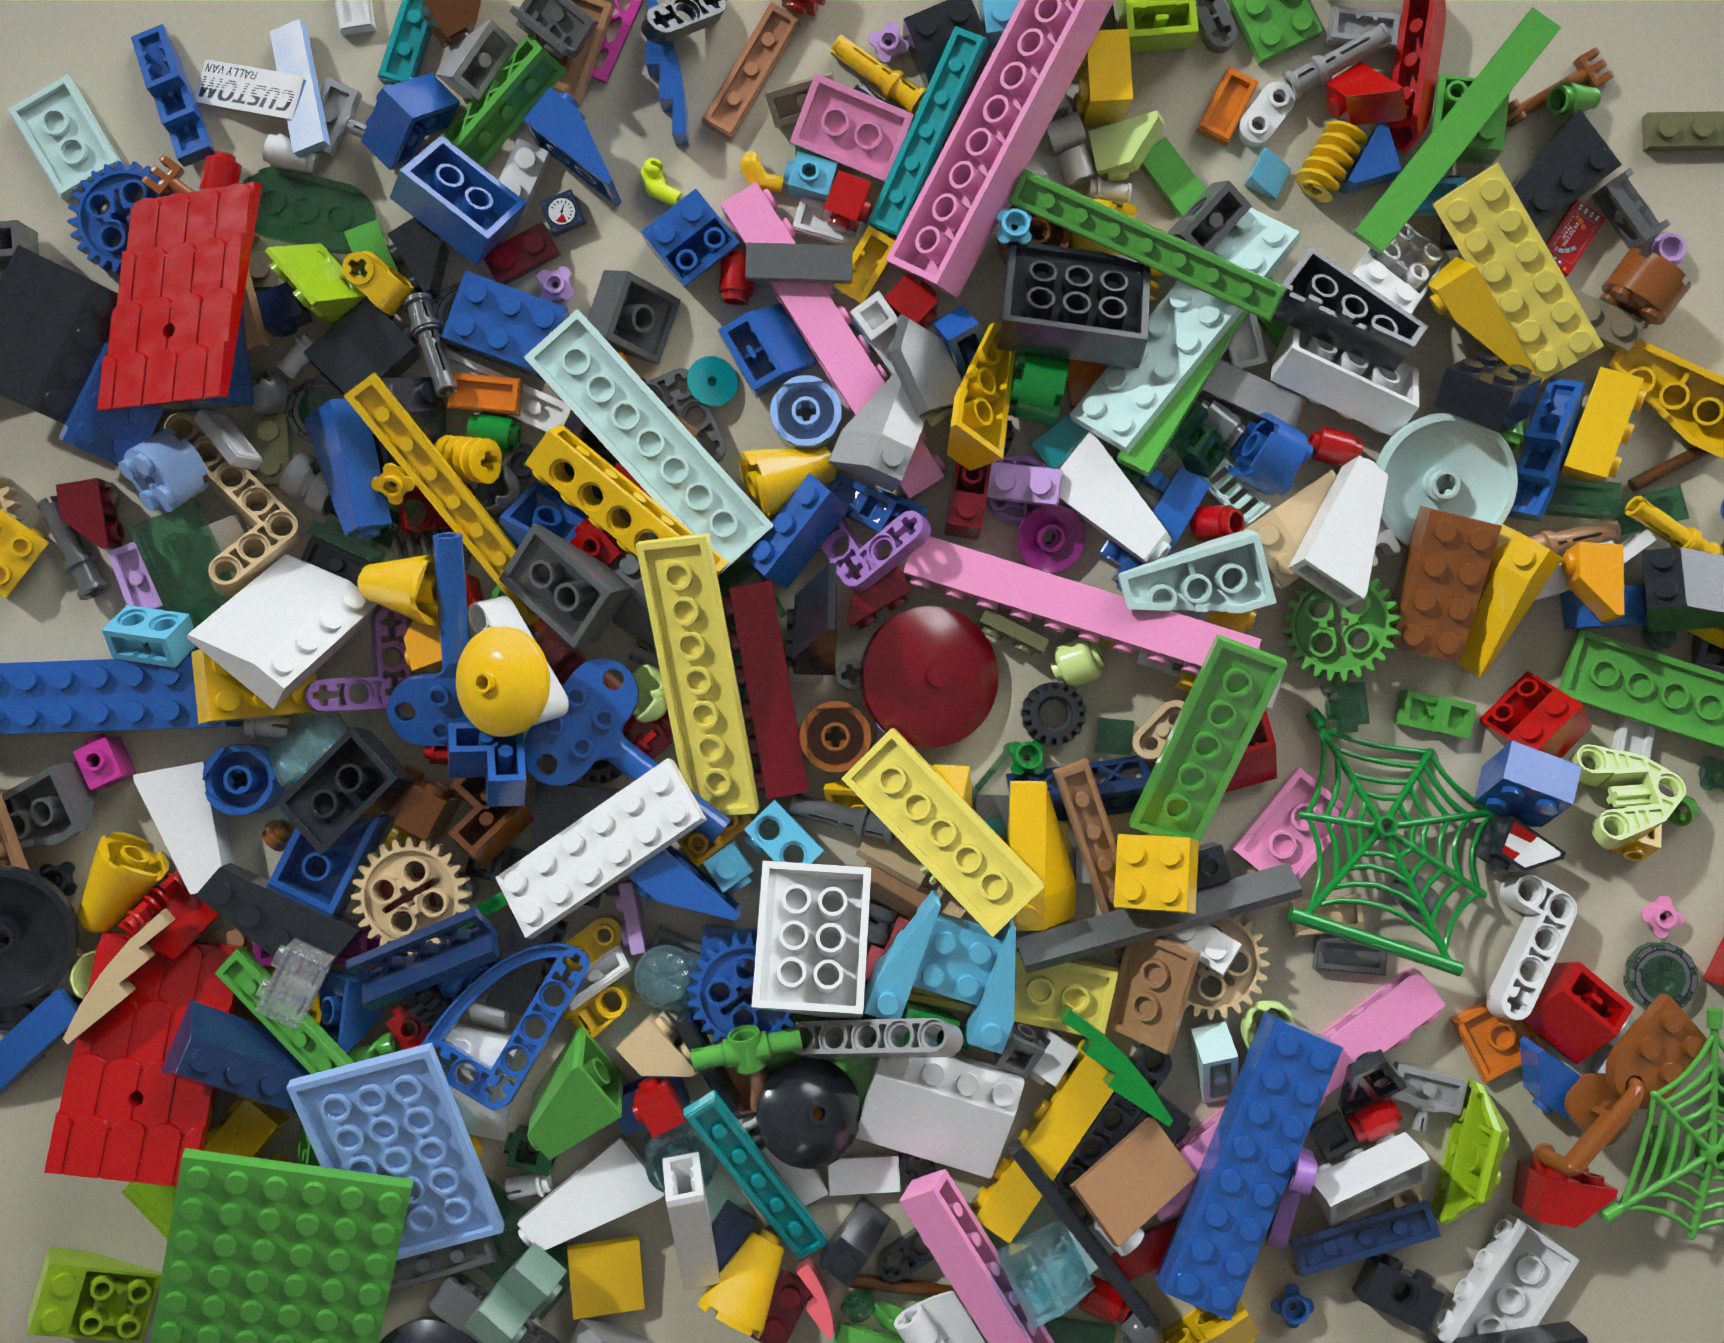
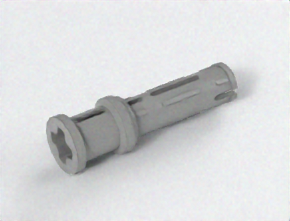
M1380 23L1377 27L1349 41L1323 57L1321 55H1314L1310 58V62L1293 72L1290 70L1284 72V81L1293 89L1295 101L1302 99L1304 93L1320 84L1325 86V83L1330 81L1334 74L1359 62L1386 45H1390L1392 41L1391 35L1385 24Z

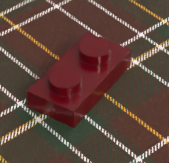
M540 222L499 244L484 258V261L495 281L507 285L561 256L544 223Z
M782 1268L775 1283L764 1331L760 1339L756 1338L753 1333L750 1336L751 1338L761 1343L788 1342L811 1295L810 1290L798 1275Z

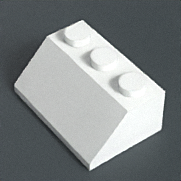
M1406 1132L1397 1136L1394 1133H1390L1378 1139L1376 1146L1366 1151L1358 1148L1344 1156L1345 1161L1334 1166L1327 1163L1318 1167L1311 1192L1332 1227L1426 1182L1430 1159L1426 1152Z

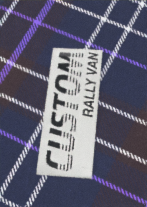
M205 60L195 98L197 103L292 120L305 77L214 60Z

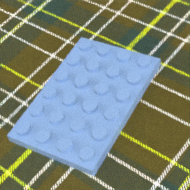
M432 1043L289 1081L286 1087L321 1167L414 1179L397 1260L503 1233L505 1223Z

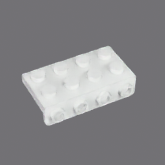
M1509 1212L1494 1227L1493 1237L1486 1248L1481 1249L1475 1256L1474 1266L1468 1276L1461 1279L1456 1285L1454 1297L1447 1308H1443L1436 1316L1432 1332L1444 1343H1453L1455 1338L1538 1326L1580 1260Z

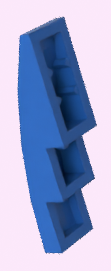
M647 0V11L651 7L658 5L657 0ZM646 38V67L650 78H659V101L662 111L672 112V136L675 145L689 146L688 107L683 76L673 41L660 45Z
M161 24L132 36L131 40L146 89L154 97L161 123L169 132L177 160L183 167L205 159L207 155H214L215 150L199 105L165 26Z
M1556 378L1549 379L1524 434L1527 444L1517 464V492L1507 517L1542 522L1574 434L1586 389L1585 382Z
M64 987L54 991L0 1041V1095L45 1057L44 1054L64 1037V1033L67 1031L79 1007Z

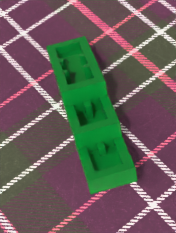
M1065 1004L1058 1015L1062 1022L1086 1037L1080 1048L1087 1056L1108 1069L1103 1078L1106 1085L1170 1127L1173 1122L1171 1116L1154 1089L1128 1057L1094 1024Z

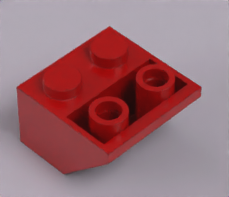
M1529 671L1479 719L1480 723L1504 747L1509 742L1515 741L1558 758H1562L1592 728L1582 703Z
M1266 710L1225 793L1277 779L1276 742Z
M1581 962L1554 963L1532 1012L1521 1021L1571 1063L1579 1064L1618 1035L1634 1006Z
M1532 1157L1531 1162L1517 1160L1512 1203L1538 1222L1576 1228L1617 1198L1618 1189L1604 1182V1176L1590 1173L1588 1167L1577 1176H1568L1543 1163H1539Z

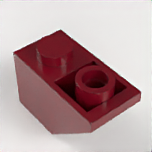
M956 461L944 535L974 540L979 539L983 525L992 463L969 471Z
M93 478L56 485L60 519L101 549L110 551L122 546L125 533L121 522L118 521L116 507L119 506V495L113 483Z
M888 554L887 556L883 557V558L880 559V560H884V559L888 558L890 554ZM898 566L893 568L866 591H854L847 617V623L850 628L858 625L861 630L878 620L877 612L886 607L892 612L908 602L906 595L911 593V588Z

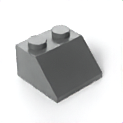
M604 270L587 319L617 352L621 350L625 355L659 365L681 299L629 271Z

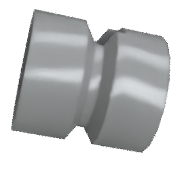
M306 452L299 453L283 472L280 479V490L298 501L305 498L306 506L323 516H327L335 510L319 462Z

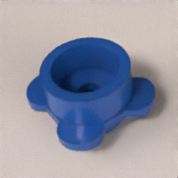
M1289 1284L1285 1287V1292L1279 1298L1272 1300L1271 1309L1275 1314H1280L1285 1319L1288 1327L1297 1328L1313 1312L1314 1303L1310 1298H1305L1300 1293L1297 1285ZM1291 1303H1295L1294 1309H1290Z

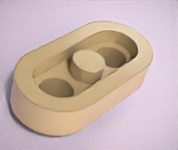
M1170 700L1164 703L1136 731L1132 744L1136 755L1141 760L1157 762L1174 726L1170 724V719L1173 716L1179 715L1184 705L1183 701ZM1153 740L1158 743L1157 748L1154 750H1147L1145 748L1148 741Z

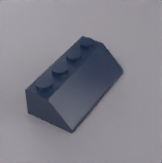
M190 1000L161 1069V1073L294 1117L299 1116L286 1087L291 1079L310 1075L305 1067L265 1026Z

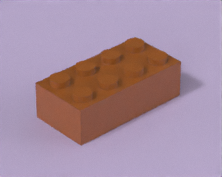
M1420 505L1391 600L1399 605L1391 614L1402 618L1401 622L1392 625V628L1401 632V636L1390 637L1389 640L1397 649L1457 664L1460 663L1500 535L1501 525Z

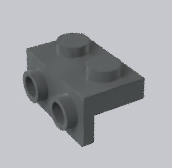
M524 0L520 7L513 5L509 11L518 19L516 25L533 37L535 34H538L546 41L543 46L561 59L563 55L577 58L599 23L571 0Z

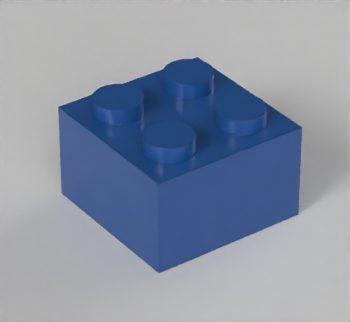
M1511 741L1482 766L1474 803L1485 806L1488 811L1495 814L1514 816L1527 826L1542 828L1574 804L1582 766Z

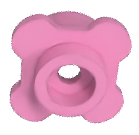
M1659 896L1656 902L1648 904L1641 911V919L1648 927L1653 929L1654 936L1658 938H1666L1672 928L1681 926L1684 923V915L1675 910L1672 906V900L1668 896ZM1661 914L1665 915L1664 920L1660 919Z

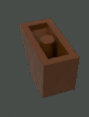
M422 0L420 12L442 48H445L451 44L457 45L473 32L481 0Z

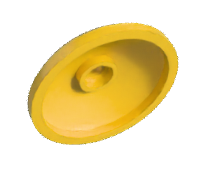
M491 627L476 634L461 653L456 669V692L464 714L476 728L492 736L506 737L523 733L538 721L549 698L550 672L543 651L531 636L513 627Z

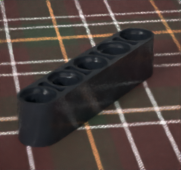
M1143 1043L1129 1059L1154 1089L1155 1093L1172 1069V1059L1169 1054L1166 1055ZM1154 1052L1160 1053V1064L1155 1068H1147L1145 1066L1147 1056ZM1114 1091L1055 1177L1056 1184L1064 1195L1077 1197L1070 1186L1072 1183L1062 1181L1063 1174L1070 1169L1079 1171V1177L1125 1137L1143 1109ZM1108 1112H1120V1119L1115 1125L1107 1126L1104 1124V1117ZM1090 1140H1096L1100 1142L1098 1151L1091 1155L1083 1153L1084 1145Z

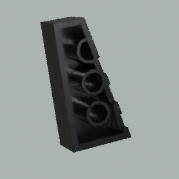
M1309 246L1281 285L1286 286L1287 289L1272 317L1391 372H1394L1412 351L1428 325L1312 246Z

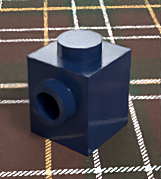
M287 282L256 294L265 330L274 337L284 338L291 336L298 331V327L313 322L309 310L293 294L295 290Z

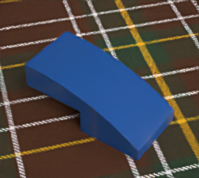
M840 472L837 473L836 480L830 485L834 491L852 505L845 517L878 533L884 529L898 504L897 501L868 485L864 486Z

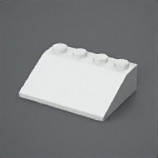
M284 554L187 635V639L272 709H275L367 624L377 603L365 599L360 594L359 588L351 581L291 555Z
M763 861L752 1008L821 1017L862 1018L871 868Z
M957 1054L951 1057L877 1058L861 1111L856 1138L991 1179L1015 1118L1025 1081L1022 1076L1003 1068Z

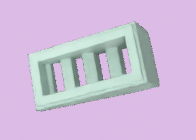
M1222 455L1202 471L1198 477L1211 484L1207 493L1217 505H1231L1234 508L1240 509L1249 501L1251 502L1253 507L1243 515L1245 521L1244 528H1246L1269 509L1271 505L1254 487L1230 474L1228 466H1234ZM1223 469L1226 475L1213 485L1209 479ZM1232 480L1235 485L1223 495L1219 489ZM1241 490L1244 496L1233 505L1229 499Z

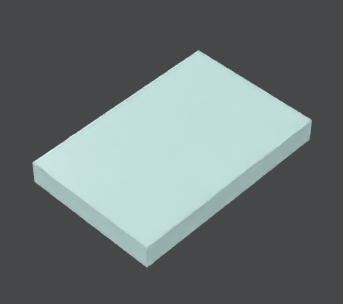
M68 75L8 109L9 114L57 194L64 201L74 197L73 192L85 190L80 183L81 180L89 183L94 181L91 174L92 170L102 176L105 174L104 164L107 163L116 171L118 161H122L75 82Z

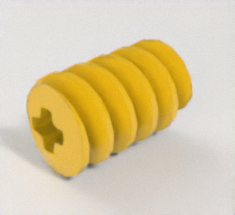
M1343 121L1327 123L1323 129L1324 133L1316 141L1317 145L1313 146L1309 152V157L1302 164V169L1295 176L1298 187L1318 202L1327 203L1332 201L1333 197L1328 191H1338L1340 185L1336 180H1344L1347 173L1344 168L1347 169L1353 166L1354 160L1351 157H1358L1361 153V148L1358 145H1365L1368 141V136L1357 126Z
M444 435L435 443V448L462 481L493 484L499 478L502 454L500 447L495 441L489 438Z

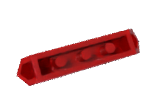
M1404 0L1392 81L1403 87L1407 118L1402 121L1387 123L1395 147L1405 153L1422 136L1431 117L1445 33L1446 0Z

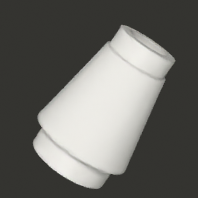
M281 133L277 136L269 134L263 149V161L270 163L272 168L314 174L318 166L319 154L312 153L299 158L293 153L290 138Z

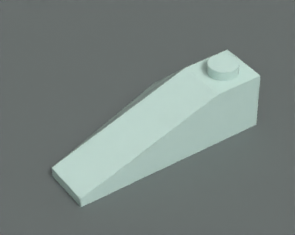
M1248 529L1207 541L1118 574L1128 610H1188L1195 612L1244 613L1276 603L1260 534Z

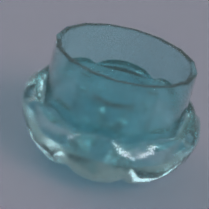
M673 945L655 946L641 956L635 967L634 984L637 993L645 1003L656 1009L670 1010L680 1007L693 995V993L687 991V987L697 983L696 980L690 977V973L696 969V965L690 955L679 947Z

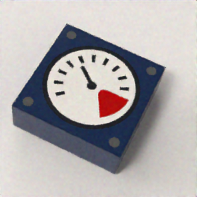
M571 189L539 202L554 237L586 224Z

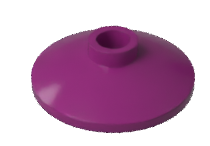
M1059 504L1058 507L1040 505L1034 508L1022 520L1017 534V546L1023 560L1030 567L1046 573H1056L1069 568L1080 557L1085 545V528L1081 518L1071 508ZM1050 530L1052 538L1050 541L1044 542L1043 534Z

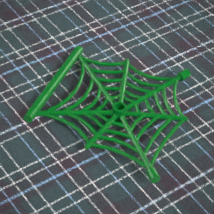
M1316 708L1305 716L1313 729H1318L1321 745L1320 773L1314 795L1306 812L1300 811L1297 816L1299 819L1307 820L1314 839L1317 853V878L1309 906L1304 911L1292 907L1288 913V921L1440 971L1461 976L1464 970V963L1451 959L1448 953L1452 930L1460 913L1471 901L1478 896L1481 898L1487 897V892L1480 887L1475 868L1476 856L1474 853L1489 818L1494 816L1508 817L1509 815L1492 813L1485 806L1474 803L1475 798L1458 786L1444 771L1433 755V748L1419 749L1380 744L1330 730L1325 727L1324 724L1327 722L1319 709ZM1331 736L1376 749L1421 754L1423 756L1419 763L1388 761L1364 756L1337 747ZM1327 744L1335 757V783L1331 800L1323 815L1312 813L1320 796L1325 777ZM1343 755L1389 767L1414 769L1408 780L1365 776L1354 773ZM1429 760H1431L1439 774L1454 790L1484 810L1467 812L1452 800L1436 781L1427 765ZM1342 768L1351 784L1347 800L1339 817L1330 816L1337 801ZM1423 770L1445 801L1459 813L1449 814L1442 807L1421 776ZM1358 779L1378 784L1404 785L1399 795H1379L1364 790ZM1416 781L1419 782L1428 799L1442 816L1431 817L1422 806L1413 789ZM1354 791H1356L1362 801L1361 812L1357 820L1345 818L1351 805ZM1408 794H1410L1415 806L1425 818L1413 819L1406 812L1403 802ZM1369 797L1380 801H1394L1387 814L1380 817ZM1398 810L1405 818V821L1397 822L1394 818ZM1366 811L1369 812L1373 819L1370 822L1363 821ZM1486 817L1477 828L1470 846L1469 868L1473 879L1472 883L1463 877L1458 862V842L1462 830L1470 819ZM1313 821L1325 823L1332 842L1334 855L1332 880L1320 893L1319 890L1323 878V856L1321 843ZM1462 821L1452 842L1454 871L1444 864L1443 840L1450 822ZM1443 823L1437 840L1438 859L1427 853L1426 836L1430 825ZM1331 824L1341 825L1347 842V863L1340 871L1337 838ZM1347 826L1356 827L1358 850L1354 855L1352 854V840ZM1419 826H1423L1420 836L1421 848L1416 845L1414 837L1416 828ZM1362 828L1367 829L1370 835L1364 843ZM1410 828L1409 840L1397 833V830ZM1384 839L1391 854L1368 850L1377 840ZM1393 840L1407 849L1399 853ZM1413 852L1422 859L1409 873L1403 858ZM1367 856L1386 858L1395 861L1401 875L1390 868L1371 863L1357 864V862L1362 857ZM1428 862L1439 870L1427 880L1419 894L1413 879ZM1371 869L1390 874L1407 885L1412 898L1401 891L1379 883L1364 881L1340 882L1350 871ZM1445 873L1454 879L1455 882L1440 897L1430 916L1423 899L1431 885ZM1460 885H1463L1473 893L1457 907L1451 916L1443 942L1434 922L1446 899ZM1349 887L1379 889L1398 896L1417 908L1428 930L1403 912L1382 903L1353 898L1325 899L1333 890ZM1335 904L1364 905L1382 909L1402 918L1419 929L1435 943L1440 955L1313 913L1318 907Z

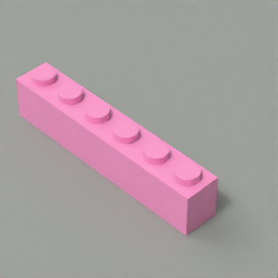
M943 1169L913 1179L899 1202L987 1342L1055 1343L947 1170Z

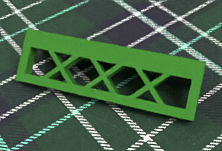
M528 34L507 58L480 100L472 99L441 135L483 168L524 121L525 117L548 88H553L567 72L566 68L545 50L535 37Z

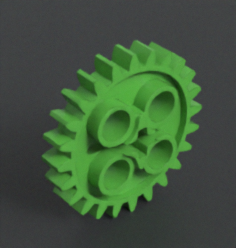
M1376 578L1369 583L1365 596L1366 607L1361 613L1351 614L1350 605L1345 607L1341 604V616L1349 623L1342 628L1344 643L1347 649L1345 656H1341L1342 635L1334 628L1335 625H1339L1341 622L1336 600L1308 581H1306L1309 589L1306 592L1301 589H1295L1300 599L1298 602H1287L1294 609L1293 614L1283 615L1284 619L1291 622V626L1282 629V632L1293 636L1292 639L1285 643V646L1289 649L1297 648L1291 656L1295 661L1305 658L1301 666L1303 670L1309 671L1315 666L1313 676L1320 679L1327 671L1328 681L1334 683L1338 674H1340L1342 680L1349 683L1351 673L1353 672L1359 679L1363 680V669L1366 667L1374 673L1378 672L1374 663L1377 659L1388 663L1389 660L1383 652L1385 649H1397L1389 640L1390 637L1401 636V632L1392 628V625L1401 622L1402 618L1391 614L1399 605L1395 601L1386 602L1392 594L1391 591L1387 588L1378 592L1382 584L1379 579ZM1322 602H1329L1330 610L1328 614L1323 618H1316L1314 614L1316 606ZM1367 632L1369 635L1367 646L1362 649H1355L1353 646L1354 637L1359 633ZM1326 636L1332 637L1333 645L1328 652L1319 653L1317 649L1319 640Z

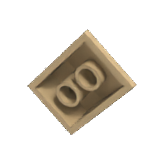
M1330 470L1243 529V531L1248 529L1260 534L1267 566L1282 588L1300 578L1299 575L1288 569V566L1336 478L1333 470Z

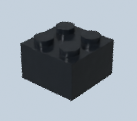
M1478 352L1446 367L1433 407L1500 433L1528 418L1542 378L1531 374L1532 370L1526 366L1518 364L1509 366L1498 362L1499 358L1493 354Z

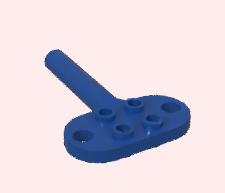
M456 532L433 535L442 670L436 674H420L408 677L398 684L388 699L387 715L390 725L401 738L411 744L448 746V723L470 722L460 706L455 682L459 658L470 641L463 537L461 533ZM402 702L411 704L415 709V716L411 718L402 716L398 711V704Z
M597 658L584 662L576 669L562 686L569 703L566 715L533 725L529 728L524 738L526 768L537 780L547 785L564 786L576 782L588 773L598 760L609 761L633 781L658 765L657 762L633 745L623 735V728L639 703V686L635 675L628 667L614 659ZM613 669L619 670L624 677L622 686L617 690H611L605 684V675ZM545 754H550L557 760V769L550 775L543 773L539 768V760ZM691 790L707 819L695 829L714 843L731 820Z

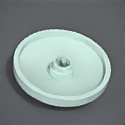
M1448 412L1423 416L1402 427L1386 443L1376 461L1378 468L1389 475L1381 520L1388 529H1391L1395 538L1407 546L1420 505L1502 525L1510 513L1516 497L1518 483L1516 462L1508 443L1502 435Z

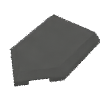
M900 314L896 323L897 330L887 354L917 417L953 408L954 397L962 379L943 339L905 315Z

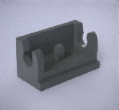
M1631 168L1591 195L1628 249L1639 247L1671 225L1667 219L1659 223L1628 180L1634 174Z

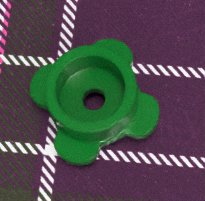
M1015 741L1011 743L1008 751L1012 755L1013 764L1010 766V770L1014 775L1021 776L1023 773L1032 772L1034 775H1040L1044 771L1045 765L1042 762L1043 746L1038 741L1023 743ZM1025 755L1029 756V761L1024 760Z

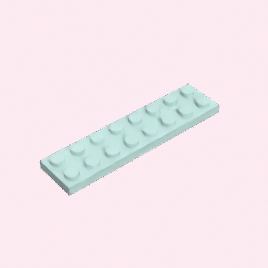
M1250 208L1211 253L1270 279L1301 240L1300 232ZM1178 280L1149 316L1148 341L1139 369L1109 365L1070 413L1072 421L1128 454L1244 310Z
M579 309L575 310L524 357L656 503L695 535L710 533L712 549L729 562L723 571L774 526Z

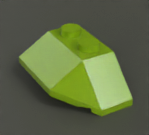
M1463 1076V1078L1468 1080L1461 1115L1454 1114L1431 1204L1434 1217L1439 1222L1447 1225L1492 1199L1494 1189L1498 1188L1501 1181L1499 1167L1502 1155L1506 1154L1510 1144L1509 1128L1483 1084L1466 1076Z

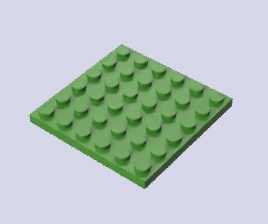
M185 1148L179 1170L150 1343H379L414 1179Z

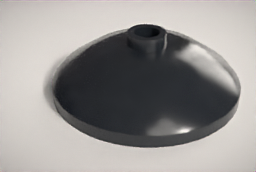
M811 1057L789 1061L776 1069L763 1085L756 1108L758 1131L767 1149L781 1162L801 1169L825 1167L841 1158L851 1147L857 1136L861 1117L860 1098L851 1078L834 1063ZM819 1107L822 1115L816 1121L813 1118L812 1112L814 1108Z

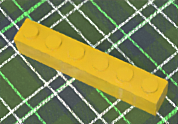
M1084 1039L1076 1046L1079 1052L1056 1087L1052 1085L1054 1090L1048 1099L1042 1098L1032 1112L1034 1119L1027 1129L1022 1127L1013 1139V1141L1016 1138L1021 1140L1052 1182L1114 1092L1103 1081L1108 1069L1087 1056L1080 1048L1085 1041ZM1009 1154L1007 1159L1005 1157L1000 1158L993 1173L994 1178L987 1188L982 1186L977 1191L971 1203L974 1206L972 1211L979 1223L1009 1244L1042 1198L1041 1193L1016 1163L1011 1154Z

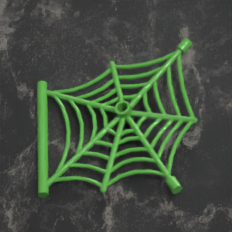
M1707 1008L1706 1027L1710 1028V1035L1699 1054L1686 1070L1660 1090L1650 1092L1651 1098L1639 1151L1620 1202L1618 1204L1613 1202L1598 1211L1600 1219L1605 1224H1609L1623 1216V1211H1645L1662 1215L1677 1222L1688 1231L1687 1237L1691 1241L1696 1239L1698 1231L1724 1224V1218L1700 1224L1702 1213L1724 1207V1201L1704 1206L1707 1196L1724 1192V1187L1708 1189L1710 1181H1724V1130L1717 1139V1125L1724 1128V1122L1718 1119V1112L1724 1115V1108L1718 1105V1091L1724 1094V1088L1718 1083V1070L1724 1076V1068L1718 1062L1719 1047L1724 1052V1043L1719 1037V1029L1723 1028L1722 1009ZM1710 1049V1063L1699 1076L1680 1092L1663 1099L1661 1096L1682 1083L1700 1064ZM1709 1075V1083L1691 1098L1673 1108L1669 1105L1687 1095ZM1709 1092V1102L1696 1112L1685 1117H1681L1677 1113L1692 1105ZM1656 1104H1658L1662 1111L1649 1164L1637 1193L1630 1196L1645 1155ZM1709 1111V1121L1702 1128L1694 1130L1687 1123ZM1667 1115H1669L1674 1120V1128L1666 1166L1661 1179L1647 1187L1663 1141ZM1681 1127L1687 1133L1685 1150L1678 1169L1670 1173L1677 1151ZM1708 1131V1140L1703 1139L1700 1135ZM1694 1140L1696 1142L1694 1147L1696 1159L1687 1163L1691 1154L1692 1141ZM1705 1164L1703 1172L1696 1169L1701 1165ZM1713 1168H1718L1723 1176L1712 1175ZM1688 1173L1697 1175L1701 1178L1699 1191L1679 1180V1178ZM1670 1183L1678 1185L1697 1197L1695 1207L1681 1197L1668 1192L1657 1191ZM1646 1197L1667 1198L1682 1204L1693 1212L1691 1223L1689 1225L1679 1216L1663 1209L1634 1204Z

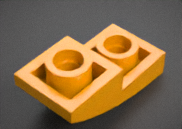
M753 815L726 816L731 821L714 843L696 829H693L677 840V843L696 867H698L742 832L755 819Z

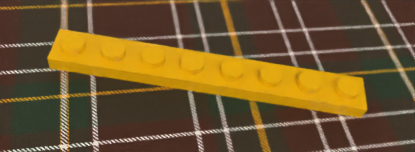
M371 374L346 393L344 397L407 475L414 479L416 486L451 529L456 533L462 534L464 545L531 625L540 617L499 580L517 548L377 374Z

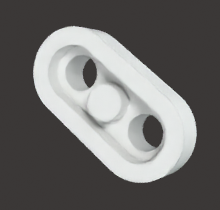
M1283 82L1268 84L1243 115L1237 126V135L1244 145L1248 147L1264 145L1289 114L1295 104V94L1288 84ZM1273 95H1280L1283 98V102H1276L1273 99ZM1257 121L1261 123L1263 129L1256 130L1252 126V122Z

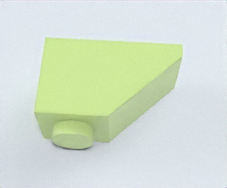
M1158 110L1089 131L1096 171L1104 181H1121L1129 177V173L1138 171L1165 128L1164 120Z

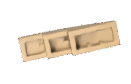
M167 909L161 911L133 936L102 971L79 1005L63 1037L67 1045L136 989L127 977L156 954L147 942L175 920V917Z

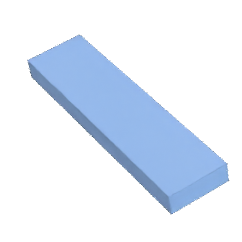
M299 19L271 31L270 36L277 71L305 77L293 119H287L293 153L299 158H303L331 145L307 26Z

